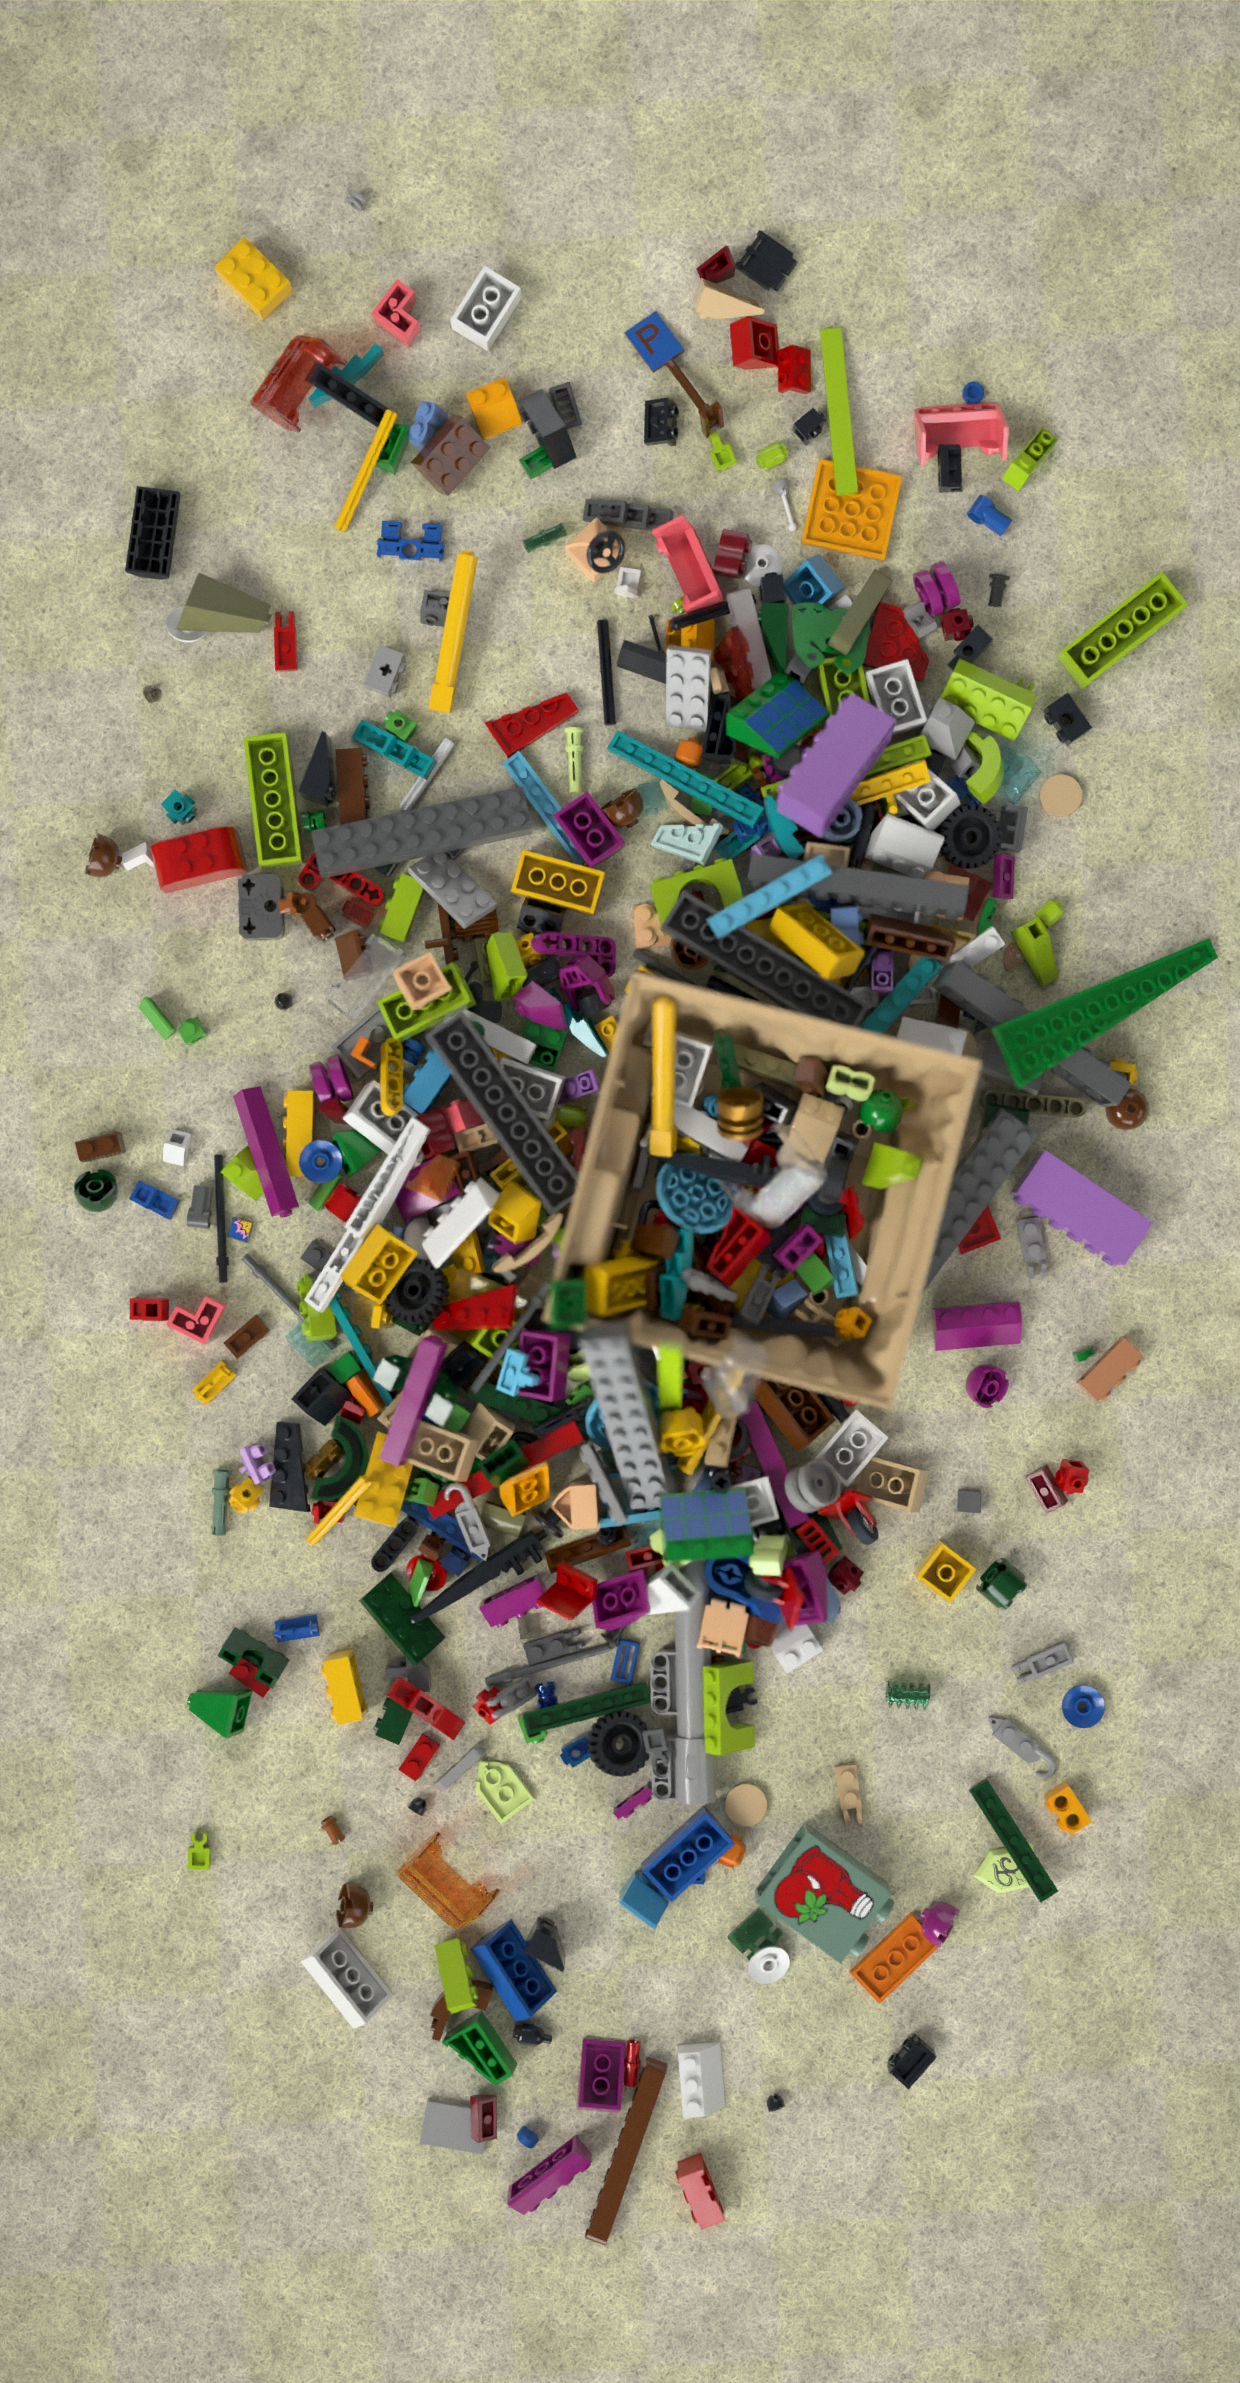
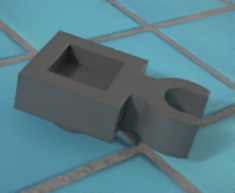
M665 1727L644 1730L642 1734L646 1753H653L651 1759L652 1767L656 1768L658 1766L657 1758H661L664 1766H667L669 1758L664 1751L669 1749Z

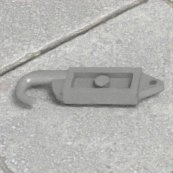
M452 1483L445 1489V1499H450L449 1494L452 1490H459L464 1501L457 1505L455 1509L456 1518L470 1552H474L486 1561L491 1540L478 1508L467 1486L462 1483Z
M988 1717L993 1729V1736L1025 1762L1034 1763L1042 1758L1049 1764L1048 1772H1036V1776L1046 1779L1054 1775L1057 1763L1049 1752L1006 1717L1005 1719Z

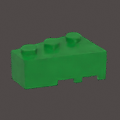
M482 2011L448 2031L442 2041L446 2047L450 2046L455 2050L462 2060L466 2059L471 2063L477 2072L495 2086L514 2074L517 2062Z

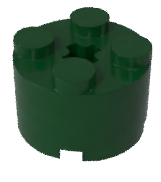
M1000 1558L1002 1562L994 1561L981 1575L980 1580L982 1583L980 1586L977 1584L976 1590L995 1607H1002L1005 1610L1011 1606L1012 1599L1026 1589L1027 1583L1024 1582L1025 1575L1007 1559Z

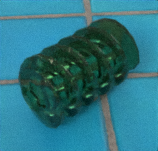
M886 1681L885 1700L889 1708H892L893 1703L896 1702L898 1709H900L902 1703H905L906 1709H909L911 1703H913L915 1710L918 1709L919 1704H922L923 1710H926L930 1703V1683H928L925 1689L923 1683H919L918 1688H916L915 1683L911 1682L908 1688L907 1683L902 1682L899 1688L897 1681L893 1682L892 1687L889 1681Z

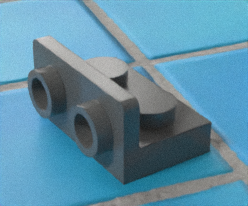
M424 590L420 609L421 624L444 627L449 593Z

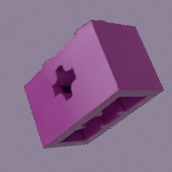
M802 1224L773 1256L788 1271H794L818 1247L823 1239L809 1225Z

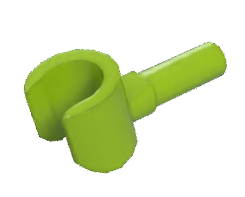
M907 1096L900 1099L903 1105V1112L910 1108L918 1107V1104L910 1102Z

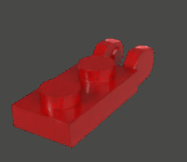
M294 611L288 612L289 627H282L281 612H275V671H298Z

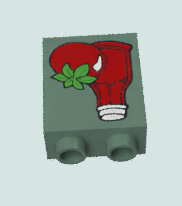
M806 1822L803 1823L755 1889L756 1901L759 1905L840 1964L848 1954L853 1958L861 1954L869 1940V1936L864 1933L873 1919L882 1923L894 1906V1901L889 1898L892 1892L887 1881Z

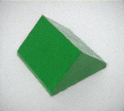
M394 424L375 467L391 474H396L409 443L408 433L410 429L407 425Z
M551 1281V1328L586 1326V1281Z

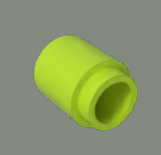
M782 441L778 443L773 442L758 450L755 460L760 469L764 468V470L768 471L784 462L785 458L789 457Z
M1049 899L1034 913L1035 916L1032 919L1039 916L1044 927L1049 929L1064 915L1062 912L1064 907L1056 899L1054 901Z
M561 1105V1109L556 1108L555 1121L559 1122L560 1126L578 1129L579 1127H584L586 1110H581V1107Z

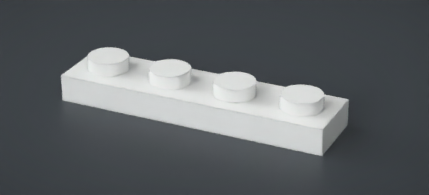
M991 926L954 951L949 962L942 960L939 962L943 967L927 983L933 993L937 990L931 986L945 965L956 961H964L973 967L1005 945L995 928Z

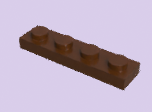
M626 1526L614 1527L616 1530V1541L610 1546L600 1544L595 1534L544 1552L550 1573L557 1572V1565L562 1561L575 1566L631 1546Z

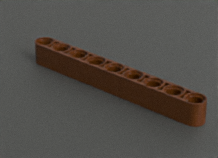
M650 2057L646 2058V2066L643 2067L640 2074L639 2086L636 2087L633 2094L631 2108L629 2107L625 2117V2126L621 2129L617 2140L618 2146L614 2149L610 2160L611 2166L607 2169L603 2181L604 2186L600 2189L596 2201V2209H593L589 2221V2229H586L585 2239L602 2245H606L667 2071V2063Z

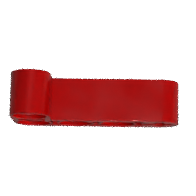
M316 853L311 855L298 877L300 885L308 891L316 890L323 881L319 867H316ZM356 872L346 873L339 879L334 878V876L327 877L371 906H381L385 901L383 890ZM309 875L314 876V883L312 885H305V878ZM355 880L362 881V887L358 890L352 889V883ZM368 889L374 894L378 891L380 898L371 901L372 897L366 893V890Z

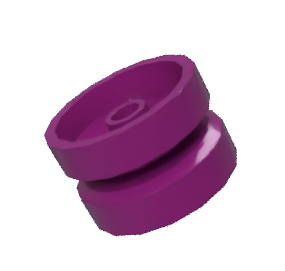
M943 561L931 565L930 572L922 569L913 574V583L917 595L923 602L926 612L932 618L941 614L944 607L952 609L960 605L961 599L956 581L950 569Z
M339 1055L327 1058L328 1072L320 1061L309 1065L313 1085L322 1104L336 1098L335 1091L342 1102L354 1099L348 1075Z

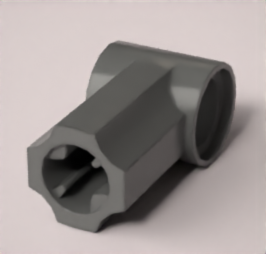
M194 1185L192 1203L187 1214L188 1227L210 1228L209 1217L212 1216L210 1208L213 1188Z

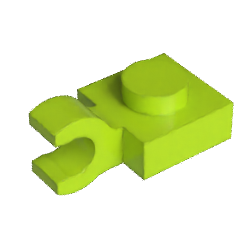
M718 432L710 434L709 441L714 450L709 451V455L716 472L719 473L737 465L730 444L723 445Z

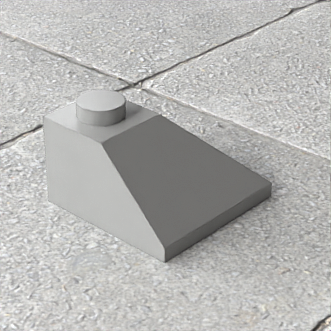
M939 698L920 736L926 735L931 749L956 760L975 721L958 706Z

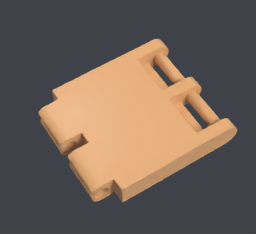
M712 1598L711 1605H706L697 1648L702 1649V1647L715 1649L718 1653L724 1651L740 1657L749 1614L745 1613L746 1605L731 1602L730 1610L726 1609L727 1601ZM703 1640H704V1641L713 1642V1643H718V1646H717V1645H713V1644L704 1643ZM722 1645H727V1646H731V1647H736L737 1650L731 1649V1648L722 1647Z

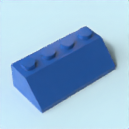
M703 1805L641 1863L642 1872L673 1902L735 1843L720 1822Z
M512 1919L482 1937L470 1950L515 2021L531 2018L557 1990L538 1960L524 1952L526 1941Z

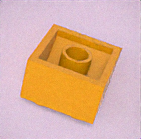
M505 377L465 393L483 440L522 425L514 397Z

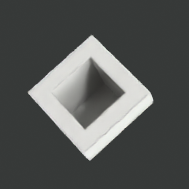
M170 1129L164 1142L163 1161L184 1166L191 1142V1134Z

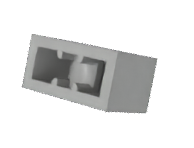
M379 645L364 683L366 689L389 698L392 693L395 694L399 686L398 676L400 673H404L407 666L404 654ZM389 668L391 674L387 673L385 677L382 671H387Z

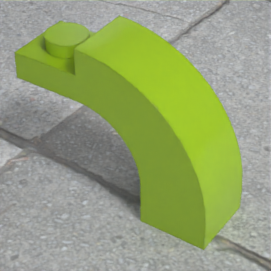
M971 730L966 739V744L982 758V764L978 771L966 781L969 792L981 803L985 804L1001 786L1004 777V761L999 747L991 735L985 739L979 732L975 734Z

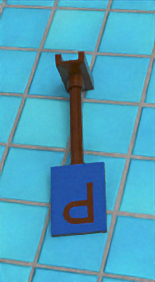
M656 311L624 332L653 373L661 367L667 366L698 408L701 430L706 438L710 435L709 429L714 425L718 424L720 429L724 427L723 411L719 402L716 401L710 406L706 404L673 360L685 352V350Z

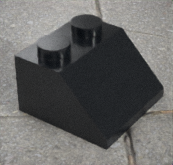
M538 1917L526 1938L524 1952L563 1973L566 1955L558 1929L554 1926L555 1923L551 1919L546 1917L541 1919Z

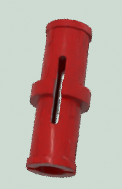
M638 2040L627 2041L626 2059H624V2085L627 2087L637 2086L638 2068L641 2066V2061L639 2060L641 2042Z

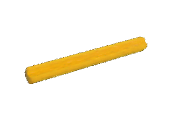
M367 1475L361 1476L308 1534L306 1541L310 1545L317 1544L371 1485L372 1481Z

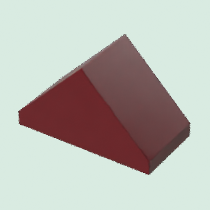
M724 246L696 268L700 280L703 278L717 284L735 277L736 265L729 246Z

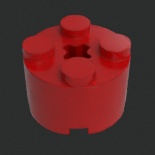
M341 1182L340 1185L335 1187L323 1206L340 1220L347 1223L362 1197L360 1195L356 1196V1191Z

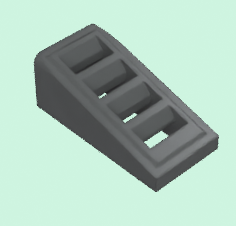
M570 382L549 388L553 406L562 421L564 422L563 419L572 416L576 418L574 421L564 423L566 428L570 429L582 425ZM567 391L568 395L557 398L556 394ZM570 400L569 404L559 406L558 402ZM572 407L573 412L562 415V410Z

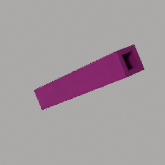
M261 1086L242 1089L233 1098L271 1217L280 1215V1218L291 1216L293 1215L292 1211L297 1209L299 1204Z
M430 1335L421 1339L379 1459L397 1467L405 1464L408 1459L449 1345L436 1335Z
M749 1399L740 1403L739 1416L749 1430L752 1445L768 1477L789 1528L810 1520L807 1513L794 1507L786 1494L785 1480L789 1472L758 1402H752Z

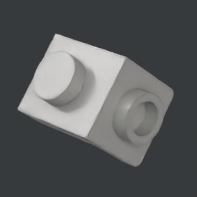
M921 600L903 610L905 619L919 639L938 628L936 621L926 612Z

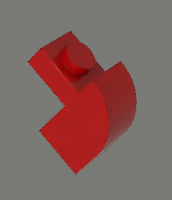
M130 1298L129 1320L168 1321L169 1299Z

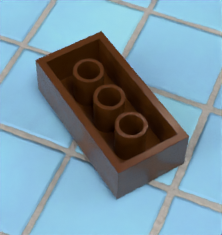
M755 1374L744 1382L796 1451L809 1445L836 1420L810 1388Z

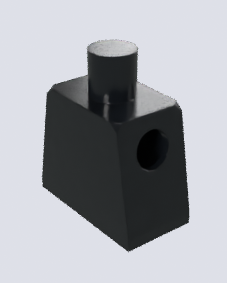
M977 625L953 650L955 657L947 666L953 671L959 658L973 664L992 645L993 639ZM966 649L972 651L969 656L963 654Z

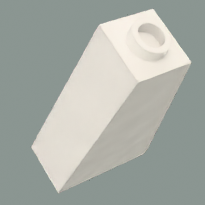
M669 1564L646 1580L651 1610L647 1615L689 1610L701 1596V1593L672 1564Z

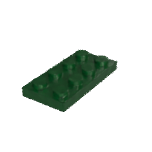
M391 1572L359 1600L413 1666L421 1662L446 1638L429 1617L412 1624V1619L422 1609L420 1606L415 1607L413 1605L410 1594Z

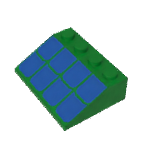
M778 672L727 713L726 735L779 759L830 717V712L796 679Z
M745 1488L727 1489L723 1492L709 1490L659 1494L662 1551L665 1562L754 1555Z

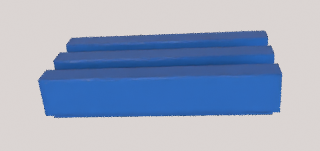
M621 1638L618 1642L619 1646L617 1647L610 1680L631 1685L640 1642ZM626 1644L620 1676L616 1677L622 1645ZM635 1646L628 1679H625L624 1674L630 1647Z

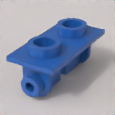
M317 1614L274 1621V1636L277 1638V1642L320 1636Z

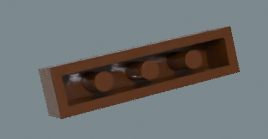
M361 748L335 749L340 825L371 819V817L367 818V809H371L370 796H366V788H369V777L364 773V767H368L367 754H363Z
M872 913L869 915L864 930L867 945L946 962L950 961L956 944L954 933L951 930Z

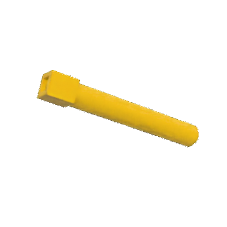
M462 550L461 554L457 553L436 676L432 685L428 709L445 713H452L456 680L478 557H474L475 552Z
M661 995L653 1001L652 1128L650 1129V1155L671 1157L677 1150V1125H674L675 1000L671 999L670 996Z

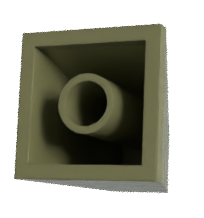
M198 573L176 629L186 631L260 633L263 625L267 627L272 615L268 613L271 605L202 573Z

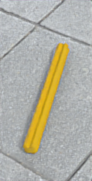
M387 409L335 523V528L342 532H346L398 417L391 410Z

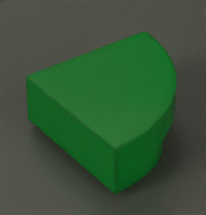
M1093 1347L1072 1354L1075 1361L1082 1362L1087 1360L1088 1357H1093L1095 1352Z

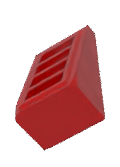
M813 1518L796 1530V1533L812 1552L817 1551L815 1547L823 1540L827 1542L818 1550L821 1554L829 1547L832 1549L831 1552L822 1558L824 1565L840 1553ZM814 1526L815 1530L805 1537L804 1533ZM819 1533L821 1537L811 1544L809 1540Z

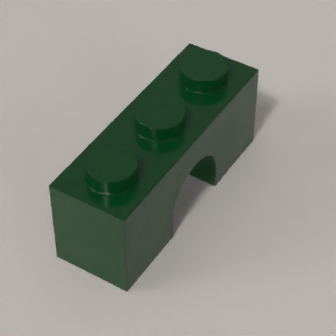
M234 1627L218 1654V1657L235 1667L244 1658L253 1659L258 1664V1672L254 1678L272 1689L290 1661L281 1652H276L264 1642L256 1640L246 1631L239 1630Z

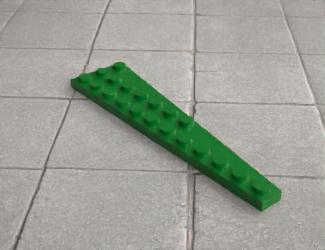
M1210 938L992 1028V1032L1017 1088H1022L1066 1057L1072 1055L1181 981L1217 959L1218 956Z

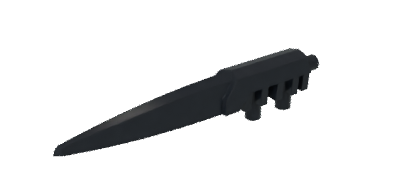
M647 1151L648 1156L725 1181L792 1194L795 1188L804 1190L807 1188L808 1181L797 1179L799 1171L794 1170L792 1172V1163L784 1161L783 1170L776 1166L775 1168H770L772 1159L770 1156H763L762 1166H759L758 1163H753L750 1167L748 1163L743 1162L738 1163L674 1153L671 1157L650 1155V1151Z
M543 1529L534 1534L530 1530L488 1557L486 1561L476 1565L425 1606L412 1619V1624L433 1615L488 1581L495 1579L500 1575L501 1570L508 1573L509 1569L513 1568L518 1576L523 1574L525 1570L520 1562H525L529 1556L532 1557L535 1564L540 1563L543 1559L538 1550L544 1549L540 1541L548 1537L546 1531Z

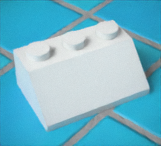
M887 814L869 835L865 858L914 878L923 879L935 863L944 841V836Z
M720 2042L678 2045L683 2118L705 2117L724 2108L725 2097Z

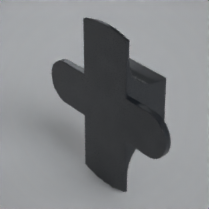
M471 982L468 987L476 1005L466 1010L492 1023H500L502 1017L501 1002L482 1001V985L479 982Z

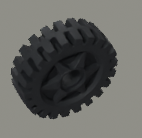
M972 804L958 806L949 814L937 829L939 834L944 836L940 853L942 856H945V860L954 866L972 869L982 867V865L988 864L989 860L994 859L995 853L1000 850L999 844H1002L1000 835H1003L1002 830L999 829V826H1001L1000 822L996 821L997 817L995 814H991V811L983 806ZM969 831H971L973 835V838L970 842H968L966 839V834Z
M415 1259L388 1294V1299L385 1300L386 1304L390 1306L388 1309L400 1320L413 1325H424V1322H432L431 1318L436 1319L439 1317L437 1312L442 1313L444 1311V1308L441 1306L448 1303V1300L445 1299V1297L450 1296V1292L447 1290L450 1288L449 1283L446 1282L448 1280L447 1276L444 1275L441 1269L434 1267L432 1263Z
M624 1711L599 1717L597 1722L593 1723L592 1730L588 1733L590 1737L587 1740V1745H589L587 1751L591 1755V1761L595 1763L598 1769L611 1776L623 1777L637 1773L640 1768L646 1765L645 1761H648L650 1758L649 1753H646L642 1734L644 1730H649L646 1728V1723L641 1721V1718ZM621 1738L623 1740V1747L618 1750L616 1742Z

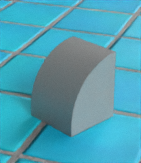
M963 745L956 760L947 758L957 776L966 780L974 775L982 764L981 759L965 745Z

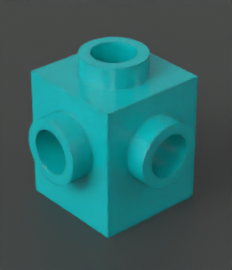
M176 789L160 804L168 811L166 816L174 824L177 822L182 825L188 824L196 816L195 812L197 809L193 806L196 802L187 794L182 796Z

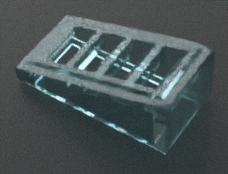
M299 1322L285 1338L314 1368L330 1351L320 1341H308L301 1347L299 1343L306 1335L302 1334L296 1341L293 1339L300 1330L302 1331V1323ZM313 1342L315 1346L307 1353L305 1349ZM319 1349L321 1352L313 1359L311 1355Z

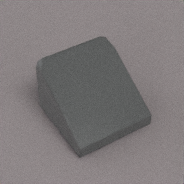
M958 1490L957 1512L981 1513V1492L979 1490Z

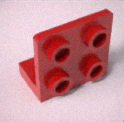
M562 1561L557 1565L556 1582L537 1598V1604L572 1621L596 1599L598 1579Z

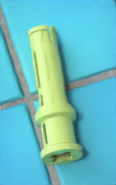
M568 727L564 729V732L567 734L565 751L568 753L569 793H583L581 753L584 750V746L581 743L583 728Z

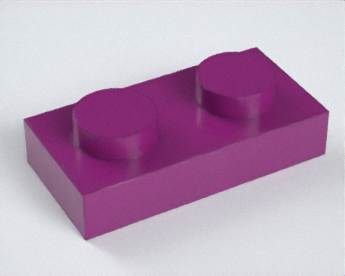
M995 854L993 897L1005 900L1013 899L1015 857Z
M648 1783L613 1808V1813L618 1820L622 1817H629L635 1811V1807L639 1804L643 1806L652 1799L651 1795H653V1792Z

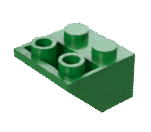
M526 1018L520 1037L537 1045L528 1064L554 1072L568 1031L554 1029Z

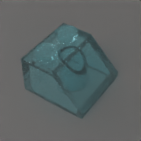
M1002 744L999 750L1004 761V777L996 794L1003 800L1016 805L1042 771L1031 757Z

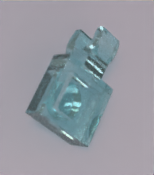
M652 1520L646 1521L634 1533L638 1538L631 1542L632 1545L628 1546L627 1549L630 1551L651 1546L649 1536L659 1530L657 1525Z

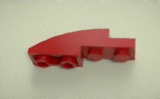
M399 1676L387 1693V1696L453 1741L465 1724V1721Z

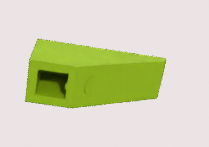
M1041 427L1011 463L1002 480L1019 491L1057 443L1058 439Z
M1039 916L1011 931L1014 940L1041 988L1058 979L1059 976L1050 936Z
M303 1274L297 1282V1292L301 1294L302 1300L299 1304L300 1314H303L304 1317L302 1333L306 1335L307 1342L332 1340L337 1335L334 1313L329 1306H327L323 1313L318 1312L304 1301L314 1284L307 1274Z

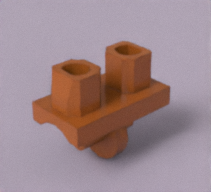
M289 892L286 893V899L278 900L280 913H288V915L301 916V914L316 905V898L310 893Z

